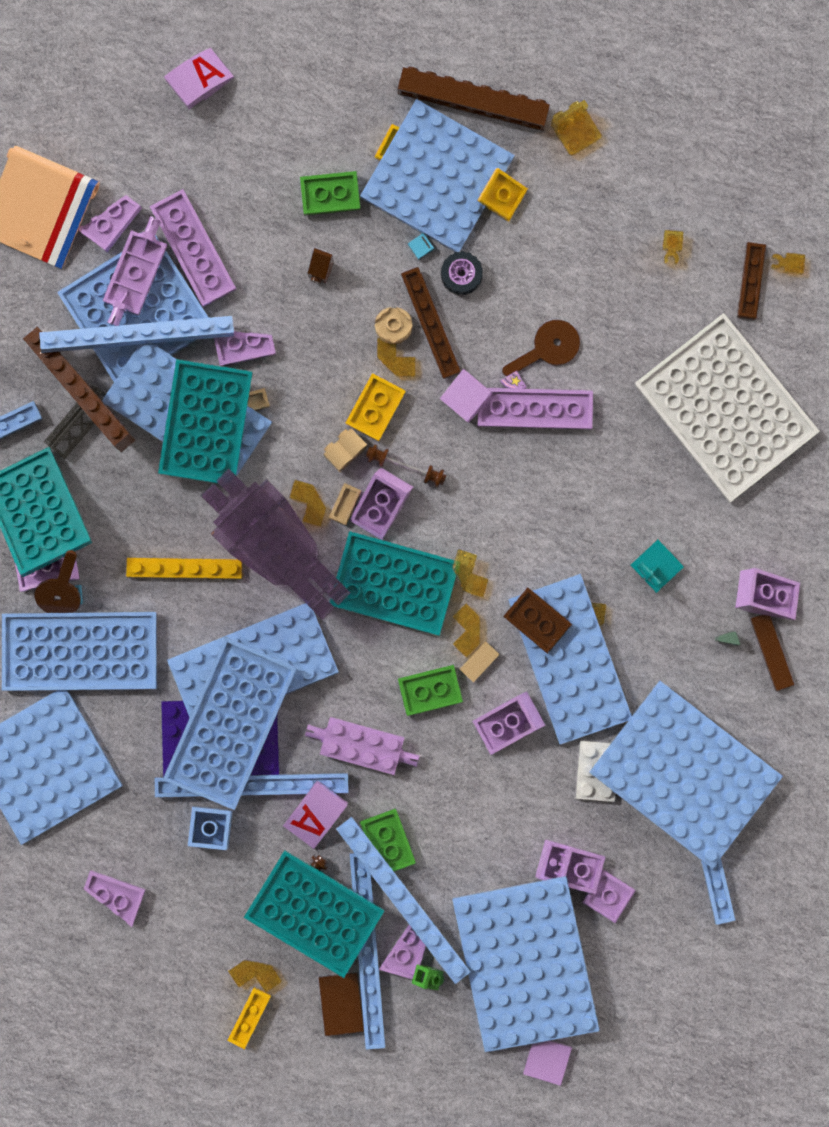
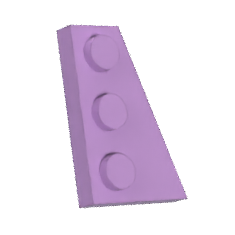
M125 195L109 206L101 215H96L85 226H80L78 231L108 252L142 207Z
M234 331V336L214 338L221 367L276 355L272 335Z
M93 870L89 872L84 886L86 892L107 906L114 914L126 921L128 925L133 926L146 889Z
M410 925L407 926L379 970L413 979L416 965H421L426 946Z

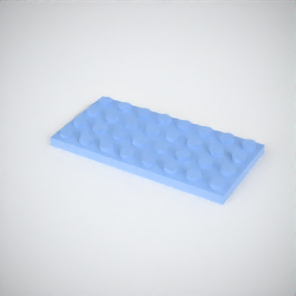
M153 343L138 345L102 401L163 441L176 358ZM247 406L237 475L272 423V421Z
M581 574L533 590L534 593L572 623L571 627L548 654L520 631L559 744L629 721L632 716ZM521 595L508 599L510 606H512Z
M310 602L226 636L297 667L286 694L339 673ZM225 636L167 660L189 717L193 712Z
M157 612L2 614V691L157 689Z
M225 636L163 780L235 810L297 667Z

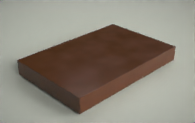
M528 587L503 616L547 654L572 625V623Z
M357 972L347 973L344 978L338 974L319 976L325 1036L364 1032Z

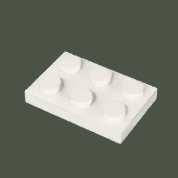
M580 741L576 799L615 802V792L589 773L611 743Z

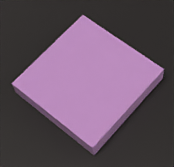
M463 369L440 399L469 423L493 393Z
M602 869L596 894L587 893L582 903L616 923L636 890Z
M551 1040L531 1044L523 1074L561 1086L572 1047Z

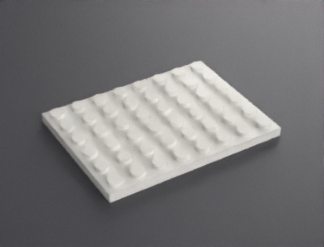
M724 313L634 383L729 503L820 432Z

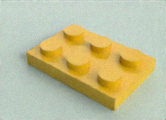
M372 373L345 424L379 442L406 391Z

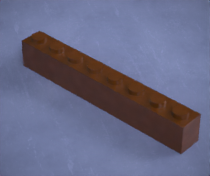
M411 66L408 68L403 67L397 89L398 95L544 131L550 104H547L542 99H536L535 101L528 99L526 95L518 94L516 96L506 90H492L487 85L476 86L467 80H463V82L456 81L451 76L441 77L437 76L434 72H421Z
M38 327L34 328L23 340L113 446L122 453L136 441L61 352L41 353L39 332L43 331Z

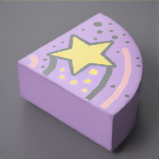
M517 371L500 380L501 384L506 388H526Z

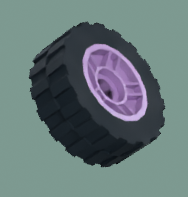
M465 251L454 252V254H450L444 260L441 267V280L449 292H453L455 295L470 294L481 283L483 268L481 267V262L472 253H466ZM465 270L464 276L458 275V271Z

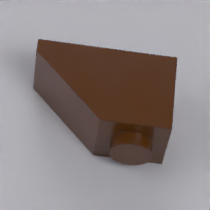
M314 248L307 273L308 277L311 278L310 281L316 284H321V282L327 283L334 264L333 254Z

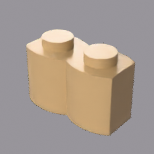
M352 428L342 431L336 443L331 442L324 448V457L339 473L367 448V444Z

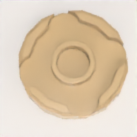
M386 308L376 317V334L385 343H402L408 339L412 332V319L408 312L402 308Z

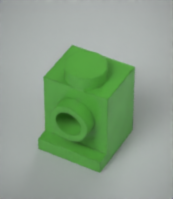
M417 964L412 984L423 989L439 990V986L444 982V971L435 967ZM423 972H425L424 979L421 981Z

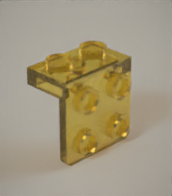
M585 100L580 103L579 101L572 103L569 106L570 109L565 112L559 111L553 116L551 122L552 129L570 156H574L600 140L602 136L587 112L588 104Z

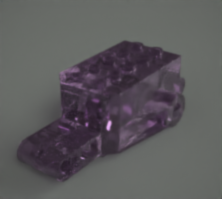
M228 468L216 481L230 495L226 497L214 484L201 494L202 498L220 515L213 522L217 527L210 534L232 556L277 588H291L324 620L335 607L323 595L326 593L339 605L350 592L319 561V547L287 499L267 479L260 485L254 482L247 488ZM310 577L322 588L323 591L321 593L308 581Z

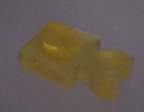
M664 230L662 250L668 251L664 257V264H667L668 257L674 258V265L678 263L679 256L676 252L682 251L684 232Z
M786 253L785 258L779 254L771 256L772 259L778 260V264H772L771 269L777 270L780 267H784L783 273L799 275L804 273V254Z

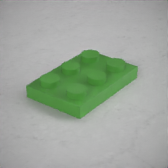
M357 171L300 177L304 216L360 210Z
M454 665L398 678L407 716L463 702Z
M396 808L360 821L363 832L393 871L416 863Z

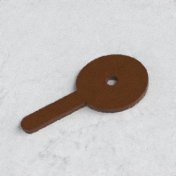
M551 320L544 323L535 335V349L505 365L502 373L504 376H509L539 359L551 365H563L570 362L576 356L580 346L577 330L570 323L563 320ZM555 339L560 340L561 344L559 346L554 345L553 341Z
M68 550L65 553L57 579L44 580L36 587L34 593L36 604L46 613H74L80 606V593L74 585L69 583L77 558L75 551Z

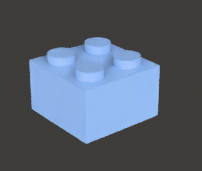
M193 806L188 846L227 850L229 848L233 810Z

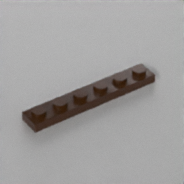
M419 267L401 273L442 378L446 379L461 372Z

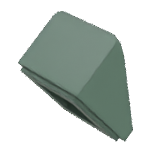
M735 631L715 638V641L740 645Z

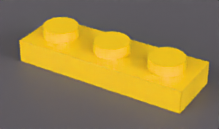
M256 987L253 988L227 1041L245 1050L271 997L270 994Z

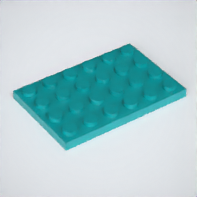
M176 359L158 474L235 486L253 375L252 371Z
M50 447L0 470V528L22 577L64 558L68 550L76 552L93 543Z
M349 531L329 605L440 636L460 562Z
M284 850L243 918L344 978L385 910Z

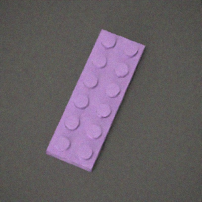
M183 189L150 206L155 218L161 220L160 227L203 307L237 290Z
M488 388L493 394L478 411L477 427L592 430L593 391Z

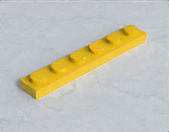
M127 558L126 577L242 579V559Z

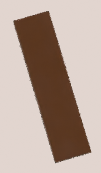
M747 242L737 310L738 318L757 319L766 244Z
M759 615L750 618L775 691L795 685L771 617Z

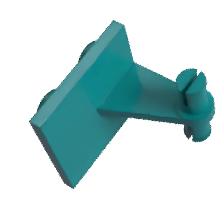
M659 539L630 564L655 593L684 568Z

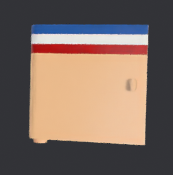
M14 146L7 153L8 160L0 178V242L63 269L90 199L96 196L100 182L21 147Z

